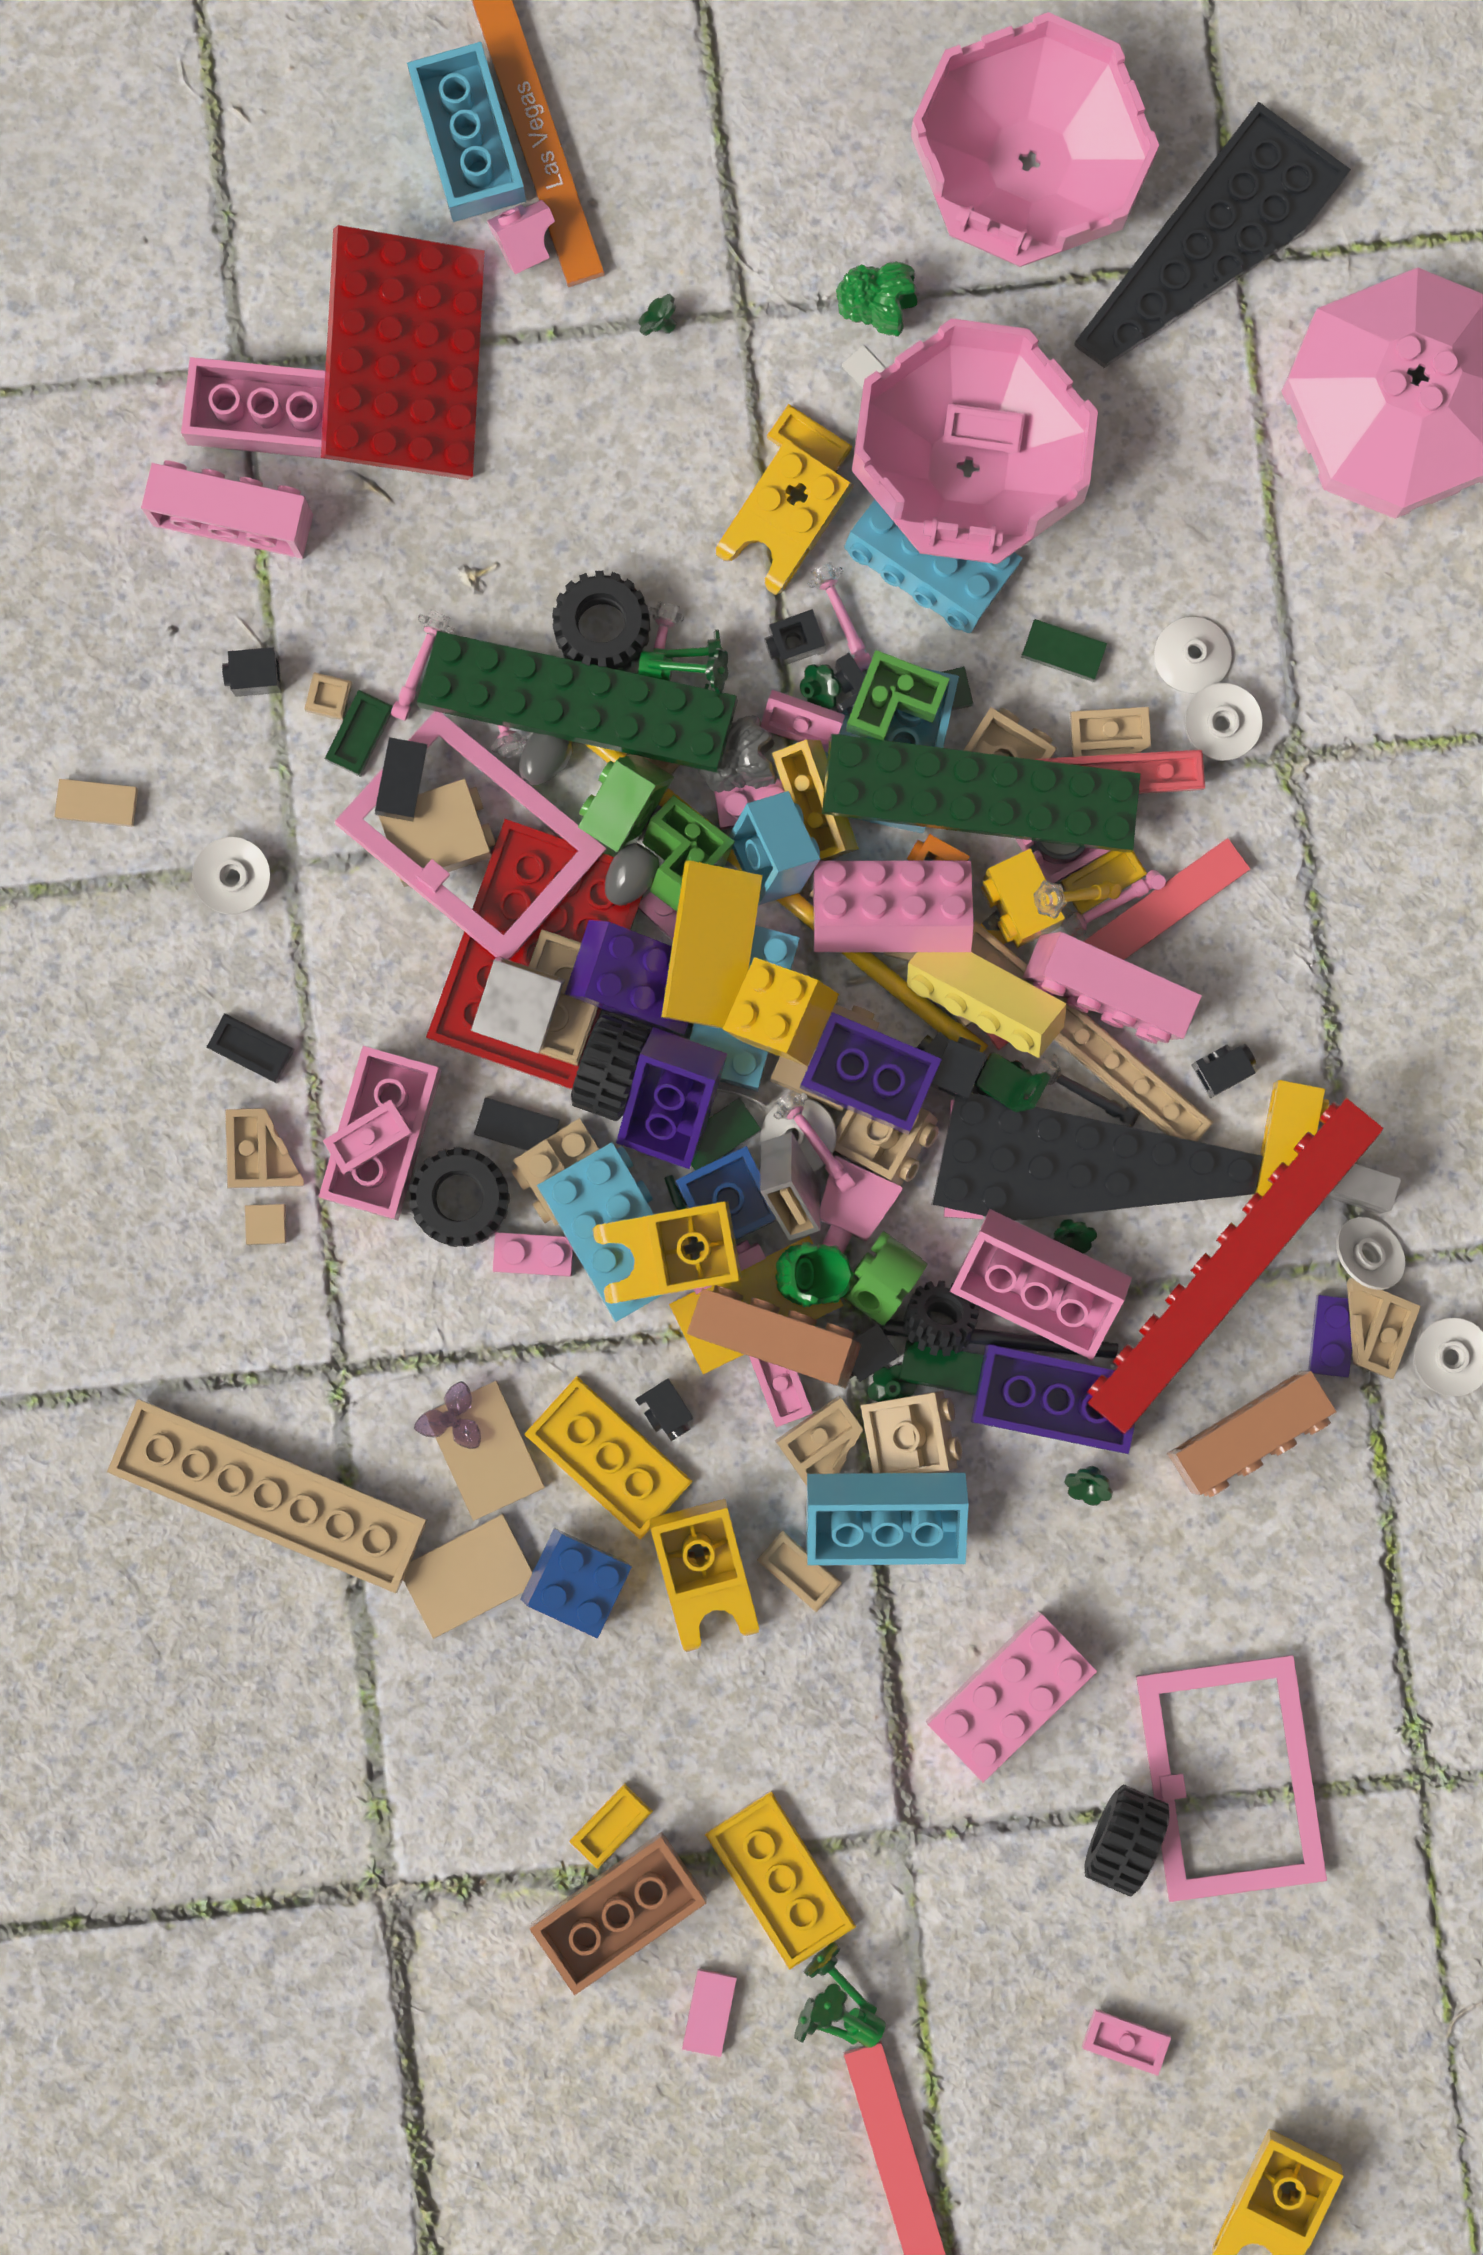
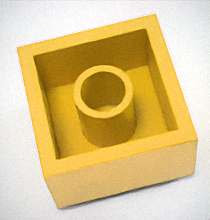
M1031 848L987 869L983 878L984 886L980 887L988 906L990 908L996 906L1001 916V920L997 923L1007 943L1013 941L1016 948H1019L1038 939L1040 935L1059 929L1065 920L1059 905L1049 906L1046 901V896L1051 892V889Z
M754 957L723 1030L743 1043L808 1067L839 993L815 978Z

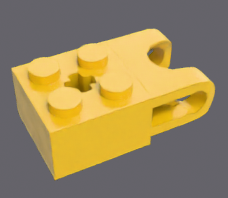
M785 440L716 547V556L723 561H732L749 544L757 542L765 544L771 550L773 559L770 570L765 577V586L774 595L782 593L810 551L813 550L854 485L788 440ZM802 485L806 486V490L803 493L808 495L807 500L804 503L797 501L792 505L790 501L793 498L790 496L792 489H799Z
M728 1201L605 1223L592 1228L593 1236L597 1243L623 1244L631 1250L634 1257V1269L629 1277L619 1282L608 1284L605 1287L604 1296L607 1303L624 1302L742 1280ZM692 1236L698 1237V1242L703 1241L705 1250H702L699 1254V1259H693V1254L687 1255L685 1251V1245L691 1243Z
M726 1499L649 1518L652 1537L683 1650L689 1652L701 1647L699 1624L705 1615L714 1610H724L733 1615L742 1635L749 1636L759 1633V1624ZM695 1544H701V1546L708 1548L703 1549L704 1555L701 1557H696L694 1552H688V1550L692 1549V1546Z
M1268 2128L1214 2241L1212 2255H1237L1242 2247L1250 2244L1262 2245L1272 2255H1305L1344 2177L1341 2164ZM1284 2182H1294L1297 2190L1294 2192L1290 2189L1288 2194L1282 2193L1281 2184Z

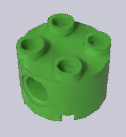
M885 1231L881 1233L870 1249L876 1254L873 1256L867 1252L854 1269V1274L858 1278L852 1277L850 1279L849 1291L842 1297L882 1326L895 1313L903 1302L904 1297L911 1291L928 1265L920 1256Z

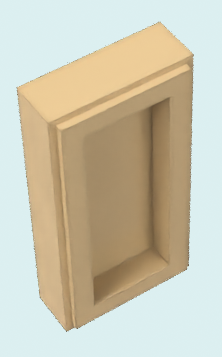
M59 779L54 817L62 820L134 827L138 788Z
M783 1530L757 1559L759 1563L815 1612L821 1608L842 1583L823 1565H807V1551Z

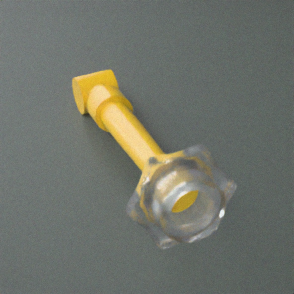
M1044 880L1039 889L1034 893V902L1039 914L1055 919L1066 906V902L1087 899L1100 900L1107 897L1117 899L1121 893V886L1109 881H1103L1101 884H1094L1088 888L1063 892L1062 885Z

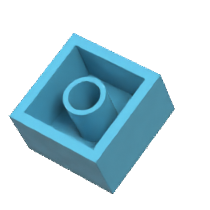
M789 791L747 803L729 834V837L735 841L732 849L742 871L763 875L758 905L800 893L820 860L818 844L813 837L809 836L804 825L802 810L797 803L793 802Z

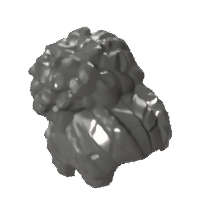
M752 715L739 718L736 722L732 723L719 773L698 769V773L706 780L708 787L718 793L731 791L735 787L743 788L745 785L758 789L775 784L777 778L772 763L764 756V753L775 744L771 733L761 727V721L757 716Z

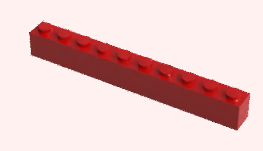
M1348 1098L1341 1105L1333 1101L1319 1118L1324 1123L1315 1135L1308 1131L1293 1149L1298 1155L1288 1166L1282 1162L1268 1178V1181L1273 1185L1264 1196L1258 1192L1253 1195L1242 1209L1247 1216L1238 1226L1231 1222L1216 1240L1221 1244L1219 1249L1212 1257L1204 1253L1190 1270L1196 1275L1186 1287L1179 1283L1166 1298L1165 1302L1170 1305L1160 1318L1154 1313L1139 1330L1144 1335L1135 1348L1127 1344L1113 1361L1118 1366L1109 1378L1102 1374L1088 1390V1393L1092 1396L1088 1404L1124 1435L1133 1427L1382 1133L1384 1128Z

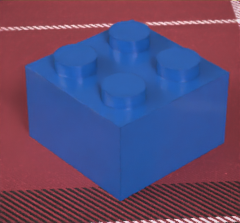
M747 1146L676 1180V1184L688 1208L728 1201L735 1241L777 1221L760 1192L761 1174Z
M554 1528L520 1600L526 1606L598 1639L632 1566L610 1553Z

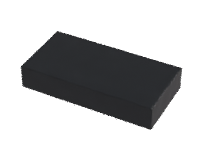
M389 737L375 815L414 822L428 744Z
M226 1013L223 1014L206 1047L276 1084L295 1050Z
M485 1097L474 1135L528 1151L557 1133L560 1119Z

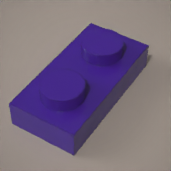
M1316 1295L1308 1371H1312L1313 1374L1349 1378L1352 1343L1348 1298Z

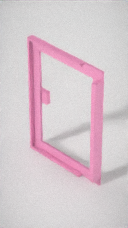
M434 711L408 741L428 744V749L438 737H441L577 849L578 852L503 935L442 885L450 876V873L433 859L424 868H421L363 820L376 806L383 768L335 820V825L496 958L501 957L511 960L579 883L582 876L605 852L606 848L591 835L578 828L579 825L444 714Z
M1294 1656L1249 1660L1136 1676L1153 1796L1169 1804V1823L1161 1846L1169 1902L1327 1881ZM1277 1678L1304 1863L1186 1879L1175 1799L1187 1798L1183 1773L1171 1775L1159 1694Z

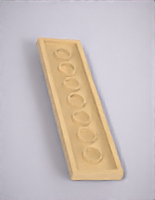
M140 1399L136 1401L107 1470V1473L393 1593H398L428 1519Z

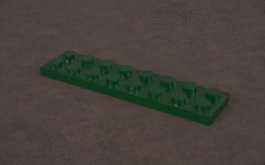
M437 631L417 699V704L422 709L719 773L738 703L737 696L732 694L716 693L709 689L607 667H598L593 664L588 666L579 661Z
M831 734L829 738L822 814L1130 853L1134 848L1141 773Z

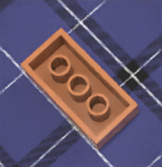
M715 1285L713 1292L702 1288L687 1334L835 1386L847 1388L861 1347L860 1343L853 1340V1332L827 1323L825 1330L815 1327L817 1320L792 1310L789 1311L788 1317L778 1314L779 1307L752 1297L750 1304L741 1302L743 1295Z
M1300 1371L1167 1454L1192 1494H1203L1204 1496L1212 1497L1229 1487L1230 1484L1227 1479L1236 1473L1238 1476L1243 1475L1244 1477L1263 1466L1262 1457L1269 1453L1278 1456L1297 1445L1294 1439L1301 1433L1313 1435L1331 1424L1328 1417L1334 1414L1336 1410L1312 1371Z
M660 1832L534 1920L529 1930L575 1996L707 1903V1897L663 1832Z

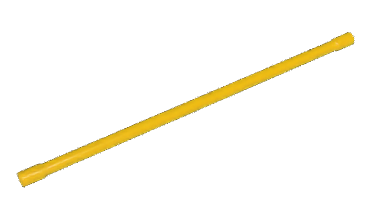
M584 744L606 763L609 761L615 763L619 757L628 756L623 752ZM669 788L667 789L666 793L664 794L662 800L659 803V806L663 807L664 804L674 795L687 806H689L691 809H693L695 812H697L693 807H691L688 803H686L683 799H681ZM732 849L727 861L739 871H742ZM797 893L776 900L814 931V906ZM840 952L938 1033L941 1032L949 1040L951 1039L956 1042L959 1037L974 1041L981 1045L979 1052L982 1053L988 1047L966 1027L964 1028L962 1024L954 1021L929 999L920 997L911 988L907 987V981L871 952Z

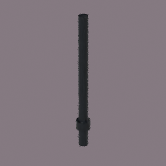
M888 1320L883 1327L885 1335L909 1337L910 1332L905 1333L903 1328L905 1322ZM975 1329L969 1344L994 1345L1005 1348L1080 1355L1041 1335ZM1102 1342L1094 1357L1115 1359L1118 1356V1343Z

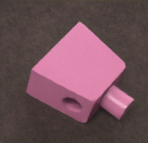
M835 1156V1159H838L845 1168L844 1172L850 1175L856 1185L843 1194L834 1182L835 1178H832L830 1175L828 1176L820 1205V1221L831 1226L822 1244L828 1246L836 1245L844 1254L852 1236L863 1241L869 1239L901 1193L903 1187Z

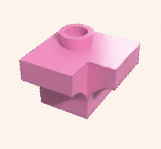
M543 200L526 208L520 204L487 220L509 268L515 274L550 258L544 244V235L547 228L555 220L550 208Z

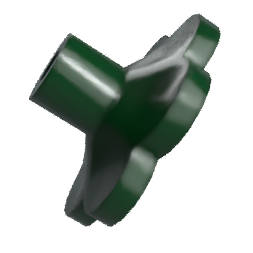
M666 294L662 299L656 298L650 303L647 311L641 315L638 324L641 326L639 330L641 334L647 336L661 329L666 334H669L676 328L677 322L671 318L676 310L675 298L671 294Z
M827 664L807 666L804 671L805 678L800 682L802 695L807 698L809 703L827 709L834 708L837 703L836 696L841 692V683L834 677L832 667Z
M1072 1219L1062 1221L1059 1225L1060 1228L1056 1229L1053 1234V1240L1080 1253L1088 1252L1092 1248L1091 1242L1097 1238L1095 1228L1087 1227L1086 1223L1081 1221L1074 1223Z
M893 1365L890 1369L882 1367L873 1373V1383L869 1385L867 1393L870 1399L877 1402L911 1396L916 1391L917 1384L899 1381L901 1365ZM891 1385L896 1387V1391L893 1393L889 1390Z
M1095 1466L1079 1469L1077 1473H1070L1065 1477L1064 1483L1069 1487L1068 1495L1075 1500H1083L1088 1505L1097 1506L1101 1501H1109L1112 1498L1113 1491L1109 1487V1479L1101 1475L1100 1469Z

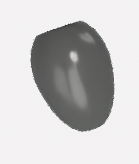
M533 733L528 738L520 757L519 773L521 778L530 785H540L554 778L568 764L573 752V741Z
M638 843L628 844L613 858L606 875L605 894L609 901L622 906L642 896L654 881L659 868L658 857Z

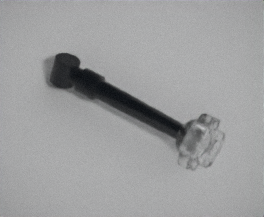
M1053 1054L1050 1059L1042 1057L1033 1075L1043 1072L1051 1074V1078L1046 1086L1058 1083L1104 1109L1105 1113L1112 1117L1120 1118L1119 1121L1123 1124L1134 1127L1140 1115L1139 1112L1130 1107L1124 1108L1123 1104L1116 1100H1110L1062 1075L1059 1057L1056 1054Z

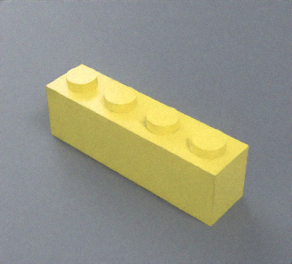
M917 952L908 963L907 987L911 988L917 995L929 998L944 1006L950 1013L957 1016L960 1015L977 1024L986 1033L995 1034L1010 1042L1019 1051L1028 1052L1040 1058L1064 1028L1067 1003L972 952Z

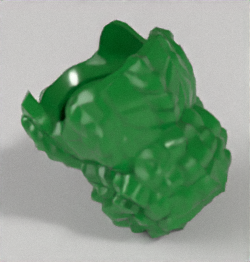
M897 261L889 262L881 268L858 265L856 268L850 269L836 289L837 300L839 301V314L844 319H850L855 323L872 324L878 333L898 337L904 328L902 310L913 308L918 303L915 294L917 287L913 282L915 278L914 269L910 265Z
M803 1242L802 1245L790 1246L776 1262L777 1273L775 1278L778 1282L776 1284L778 1291L787 1300L803 1307H811L812 1304L819 1305L839 1302L840 1298L849 1291L850 1279L854 1275L850 1269L849 1260L836 1245L828 1246L825 1244L820 1245L819 1243Z

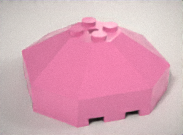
M1047 12L1034 17L1031 23L1014 29L1012 26L982 36L979 42L962 48L960 45L944 51L913 118L911 137L949 236L1022 267L1123 230L1155 160L1159 143L1154 130H1150L1144 114V104L1135 81H1131L1124 63L1125 56L1119 43ZM1032 152L1036 154L1035 161L1040 166L1038 168L1031 167L1029 172L1022 169L1023 162L1018 160L1020 156L1027 157Z
M1417 267L1316 309L1281 392L1287 405H1291L1298 422L1297 429L1308 454L1313 456L1319 470L1318 477L1324 490L1396 519L1425 504H1433L1455 495L1469 486L1479 482L1480 484L1483 483L1482 293ZM1419 365L1425 368L1424 375L1429 377L1428 382L1421 381L1418 386H1415L1411 383L1412 376L1408 375L1407 372L1408 369L1416 370Z
M951 318L942 324L938 332L925 342L920 340L895 357V363L880 373L875 371L864 379L852 472L920 554L999 564L1085 501L1091 479L1098 410L1089 399L1084 402L1073 389L1072 379L1054 358L1051 360L1047 358L1038 347L1039 340L1029 329ZM948 404L1025 414L1020 453L943 443ZM966 459L972 460L973 466L979 468V472H972L971 477H964L963 470L957 469V465H964Z

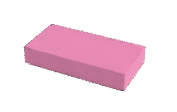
M948 404L943 443L1020 453L1025 414Z
M698 1968L682 2050L721 2057L737 1976Z

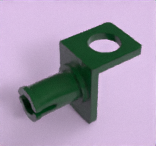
M993 1052L989 1054L975 1081V1086L980 1095L993 1097L1017 1113L1036 1106L1051 1078V1074L1043 1072L1031 1076L999 1054Z

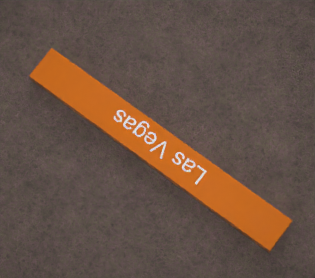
M472 0L538 200H543L550 208L555 220L548 227L567 286H575L604 276V271L513 1Z

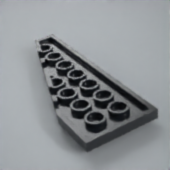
M1258 101L1076 339L1074 346L1103 368H1106L1301 236L1348 176L1351 169Z
M970 1093L967 1101L954 1097L931 1205L985 1217L989 1209L1017 1221L1253 1195L1256 1192L1263 1156L1040 1107L1016 1113L993 1097Z

